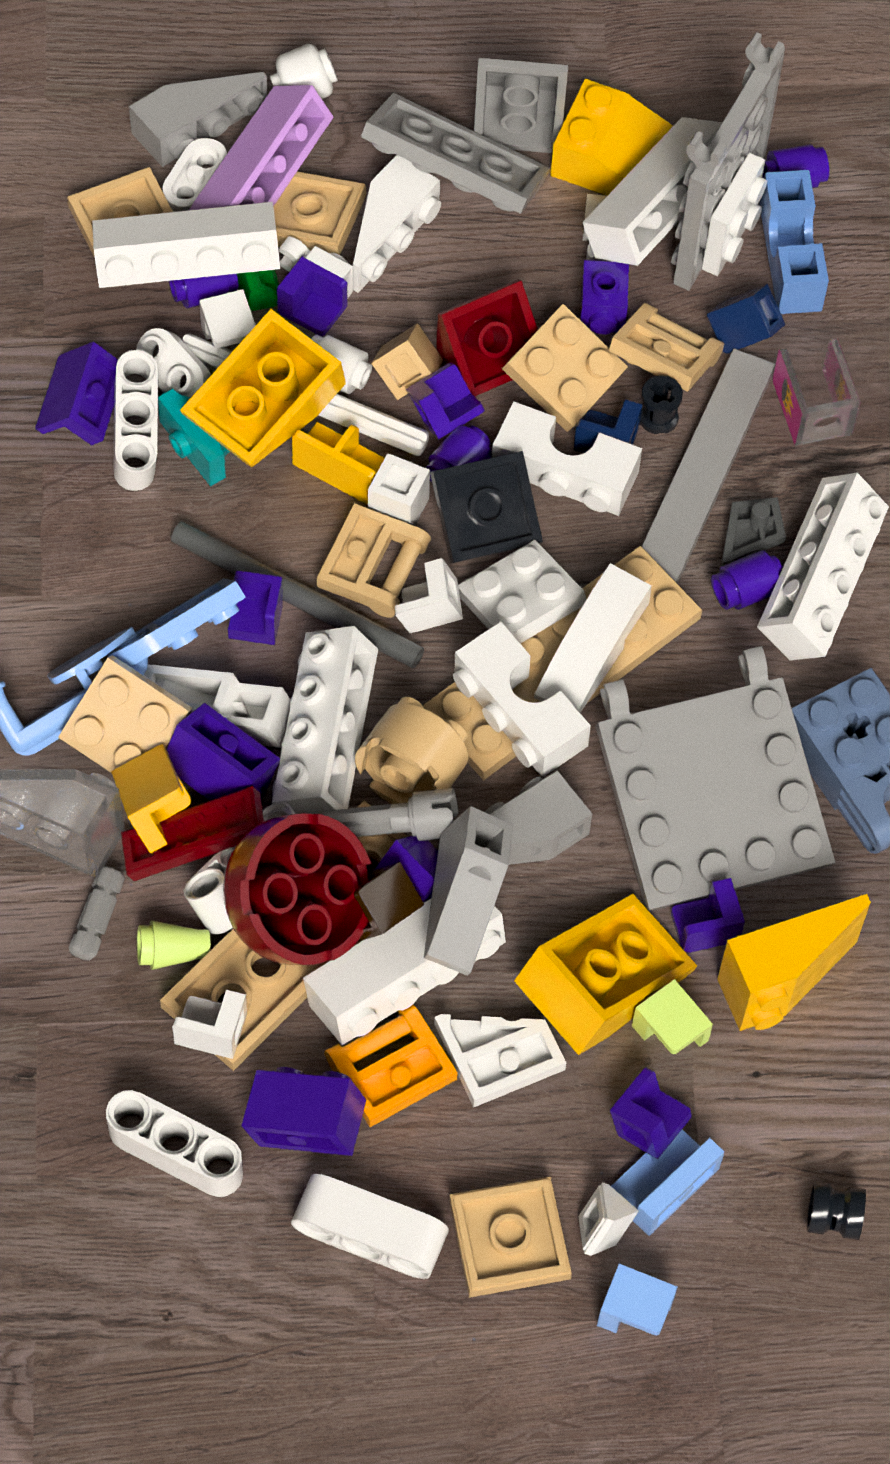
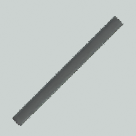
M183 521L177 524L172 533L171 542L234 575L236 571H245L282 577L283 601L334 628L355 626L378 648V651L412 669L419 664L424 654V648Z

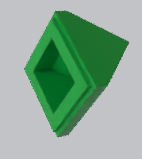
M275 270L237 273L238 290L243 289L251 312L278 306L277 287L280 284Z

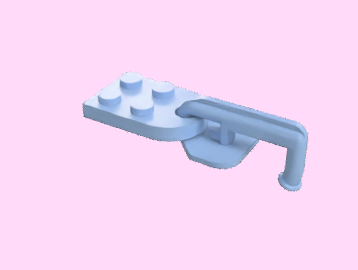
M223 578L135 632L133 627H129L91 646L47 675L54 685L76 675L84 690L25 726L21 723L4 693L3 687L6 686V683L0 681L1 732L16 753L24 756L37 753L60 739L58 736L92 683L89 675L98 671L103 666L100 659L106 655L108 657L113 655L144 675L148 668L149 656L166 646L176 650L191 642L198 636L195 628L207 621L217 625L227 620L239 611L236 603L246 598L236 581Z

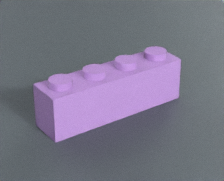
M313 85L274 86L189 210L273 202V206L275 205L333 119V115Z

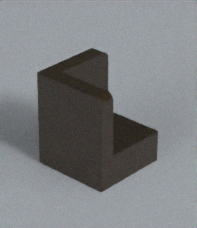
M400 862L374 870L368 874L369 882L355 890L354 896L369 921L358 941L384 934L424 906L422 899Z

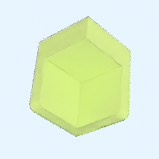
M675 979L635 1008L632 1027L644 1041L655 1034L671 1054H677L693 1041L701 1047L709 1041L713 1023Z

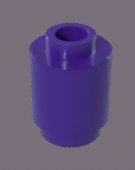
M812 144L769 151L764 164L762 178H764L767 172L809 170L812 188H817L821 182H827L829 179V161L826 151L823 147L814 148Z
M237 274L171 280L169 281V286L174 301H182L184 307L188 309L200 306L199 300L238 291Z
M459 425L429 456V464L425 468L432 472L489 459L492 457L489 447L491 444L490 440L482 430L475 426Z
M760 550L721 566L719 573L711 577L712 588L719 604L725 610L733 607L740 610L769 598L783 568L776 556H769L764 550Z

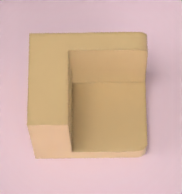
M417 323L384 344L371 364L395 398L399 400L408 394L406 391L408 387L438 370L443 359Z

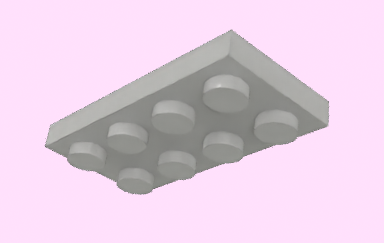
M392 93L369 118L361 135V138L372 142V145L377 150L386 154H397L411 161L413 166L420 171L436 173L451 180L452 184L462 191L476 192L490 199L499 209L509 212L515 211L519 214L524 211L542 187L550 170V167L395 93Z

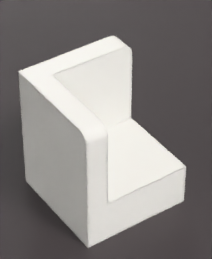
M243 289L199 300L201 327L205 339H211L215 348L241 343L256 326Z
M387 453L368 488V509L415 526L429 500L430 470Z
M442 558L424 563L427 582L404 588L402 590L403 603L395 606L396 617L410 634L463 619L457 578Z
M226 990L222 1003L195 996L188 997L182 1017H176L173 1024L174 1044L233 1059L247 1016L246 994Z

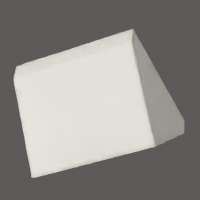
M601 1183L578 1216L584 1254L590 1256L616 1246L639 1212L637 1208L609 1184Z

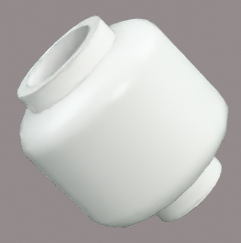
M305 44L279 55L275 63L277 73L270 76L273 86L313 85L321 99L332 94V83L338 81L326 49L324 48L319 51L313 44Z

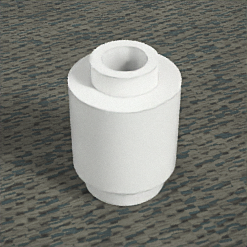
M314 335L311 338L342 363L346 384L340 391L351 394L356 388L361 390L366 385L372 371V365L368 363L367 352L330 335H326L324 338Z

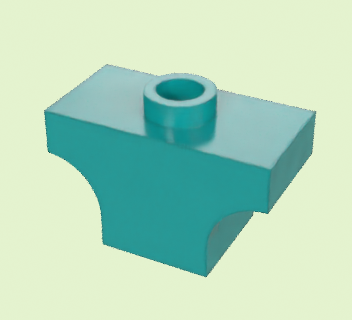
M171 389L158 397L159 421L169 433V441L177 455L182 459L187 457L211 487L226 478L225 456L230 451L181 414L180 409L191 397L183 396L174 389Z

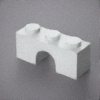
M513 401L493 443L492 458L523 451L531 484L541 487L551 495L566 496L582 502L594 511L609 512L619 516L639 473L642 448L599 433L589 451L580 455L563 454L552 445L554 442L556 417Z
M500 621L455 652L453 679L466 697L474 696L483 707V715L492 729L498 733L503 731L513 742L512 749L519 761L527 768L533 766L543 778L588 747L591 725L561 690L547 700L537 703L524 701L514 694L513 688L529 677L530 654Z

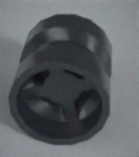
M814 1181L809 1200L807 1232L823 1235L828 1230L839 1232L843 1238L859 1240L865 1214L866 1190L849 1187L845 1191L834 1190L828 1183Z

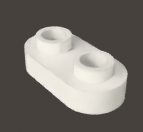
M211 138L197 139L191 142L183 151L163 184V194L173 212L188 211L227 155L226 148L219 141ZM202 165H211L212 167H210V168H202L201 166H202ZM182 197H190L189 199H180Z
M160 328L147 331L140 338L136 350L145 351L153 357L154 348L157 344L159 345V352L154 357L158 368V387L164 393L174 389L183 396L192 397L211 376L208 368L175 333ZM183 375H186V384L181 388L180 379Z

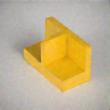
M316 422L308 434L297 430L292 437L293 465L368 505V488L385 458L359 444V428L350 425L346 432L341 435Z
M160 744L111 771L127 817L150 854L168 844L160 822L187 808L191 802L190 795L175 772L167 750L163 744Z

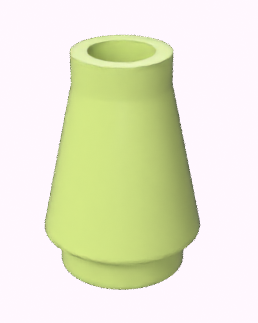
M153 920L150 921V925L138 926V964L150 965L151 970L203 959L210 952V932L208 929L198 930Z

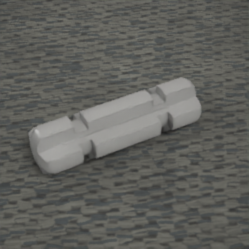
M104 866L97 872L92 884L93 892H89L77 924V934L73 935L69 945V952L73 956L90 961L97 955L102 942L100 939L101 934H105L117 902L116 894L120 893L125 880L122 872Z

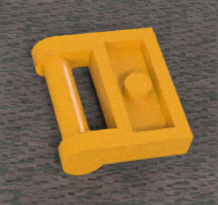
M414 1004L405 1010H399L397 1018L343 1047L340 1044H336L324 1052L331 1069L349 1076L367 1099L363 1117L369 1127L376 1125L457 1080L458 1072ZM407 1034L414 1038V1042L357 1072L353 1065Z

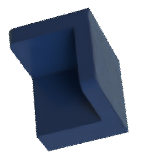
M768 284L725 300L707 313L717 339L724 343L723 352L726 354L731 353L733 349L739 350L770 338L786 325Z
M625 399L618 418L594 410H588L584 420L580 419L578 421L573 450L582 453L589 451L599 433L633 445L639 431L643 405Z

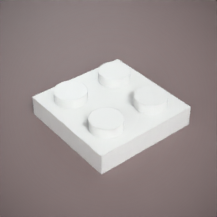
M752 153L747 155L711 216L702 270L718 276L727 261L734 263L743 245L744 239L741 238L745 229L752 231L756 226L762 211V206L758 205L767 185V180L762 178L765 159Z
M536 540L458 585L460 599L488 629L501 621L520 644L581 608L586 601L584 590Z

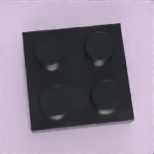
M523 451L430 472L450 563L520 548L533 540H536L538 543L543 542Z

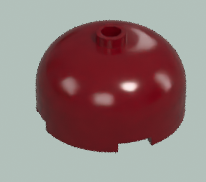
M288 814L277 816L258 824L236 845L225 869L223 879L224 906L234 931L244 944L256 954L280 964L314 965L341 957L357 943L364 933L363 930L369 923L354 896L355 890L369 882L366 864H371L368 854L357 836L349 828L326 815Z

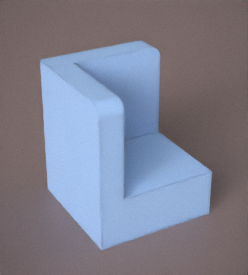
M619 1264L600 1310L597 1326L617 1333L622 1322L650 1334L659 1335L673 1304L678 1287Z

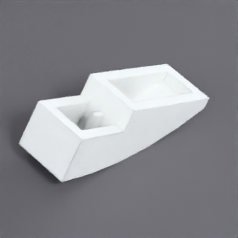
M610 563L562 640L534 693V698L542 702L561 690L579 713H581L624 649L626 637L648 606L652 585Z
M148 664L144 676L192 707L193 709L190 714L203 703H206L261 745L281 748L290 713V698L283 687L239 683L234 673Z

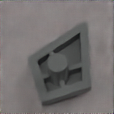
M778 497L732 502L722 566L757 551H765L785 542L786 534Z

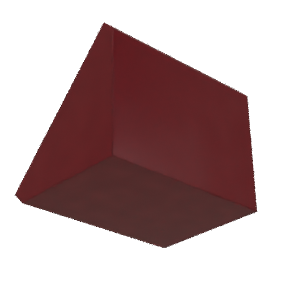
M515 280L438 313L436 350L445 364L453 363L457 366L474 397L513 380L502 368L538 330L522 280Z

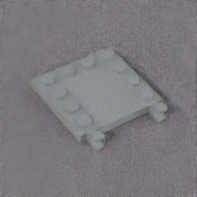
M758 32L754 34L745 50L746 56L751 63L742 80L744 88L710 145L707 147L702 142L703 133L696 131L686 148V153L692 161L683 180V184L687 185L688 189L679 207V211L684 213L675 233V238L680 241L673 253L671 264L676 266L673 284L690 291L702 270L711 216L747 155L752 153L765 159L785 46L782 42L778 41L774 49L771 47L765 48L761 44L762 34Z
M762 646L743 650V655L738 656L740 670L746 684L744 687L630 714L628 694L623 680L604 684V689H600L608 720L598 722L595 728L643 902L649 912L709 897L711 884L714 881L731 878L734 889L737 890L829 867L836 863L783 677L773 680L768 679L767 661Z

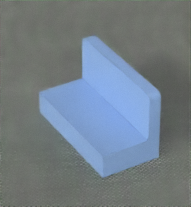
M681 1130L659 1159L645 1153L611 1187L639 1210L633 1222L650 1236L720 1169L724 1151L711 1138L699 1146L684 1130Z

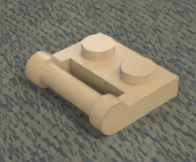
M644 303L613 336L609 351L625 359L628 363L639 366L656 376H669L675 379L681 385V388L688 392L710 366L713 367L723 351L724 343L713 337L707 340L657 314V308Z
M354 503L317 576V587L366 605L380 616L394 617L395 606L400 604L398 596L418 555L425 553L431 537L419 527ZM391 540L401 543L402 548L382 589L370 585Z

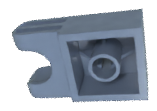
M870 668L793 707L792 712L810 775L834 810L839 809L862 845L870 853L877 854L889 848L890 816L884 803L890 800V694L873 669Z

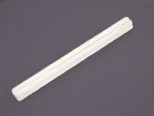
M190 333L185 334L182 338V341L212 372H215L232 353V350L225 347L215 348L212 342ZM336 394L318 415L348 428L350 425H354L359 428L360 433L415 456H420L424 452L429 441V433L426 430L339 394Z

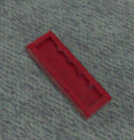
M251 786L180 811L160 822L168 844L151 854L135 828L121 832L126 875L133 881H137L235 847L251 829L264 822L260 793Z

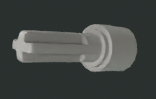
M453 788L414 792L413 796L409 797L407 803L324 811L321 814L341 822L357 837L412 832L413 836H417L418 841L440 839L441 833L454 822V818L459 812L455 790Z

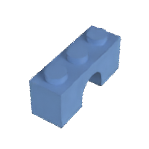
M809 170L767 172L764 176V179L767 180V185L759 205L762 206L761 218L776 304L781 314L820 312L823 309L829 279L822 243L814 244L813 217L816 206Z

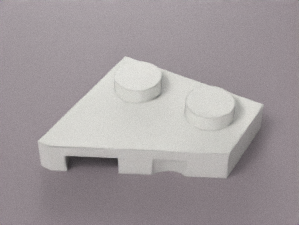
M440 1014L434 1018L437 1032L458 1072V1076L473 1108L562 1072L566 1068V1061L544 1019L521 1018L517 1021H507L502 1017L482 1016L481 1021L451 1019L449 1014Z

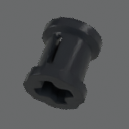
M655 376L646 381L643 386L641 396L643 406L640 425L652 434H667L674 430L678 424V407L682 403L683 390L675 379L669 376Z

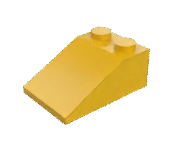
M585 79L553 144L550 176L608 196L673 125L626 92Z
M270 309L180 411L186 418L252 468L292 437L297 430H301L315 419L343 388L346 381L342 363Z
M631 894L540 945L514 982L573 1050L580 1055L610 1037L632 1020L635 1008L674 979L677 983L682 981L696 969L697 965L634 894Z
M867 894L727 940L717 980L739 1031L755 1027L756 1030H764L781 1022L783 1016H786L857 943L871 903Z

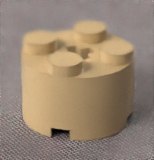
M402 697L398 704L390 706L356 752V768L360 775L366 769L374 779L369 785L370 788L390 804L407 803L409 797H412L414 792L451 788L468 762V751L464 744L467 739V733L457 722L443 720L436 714L424 709L417 700L411 697Z

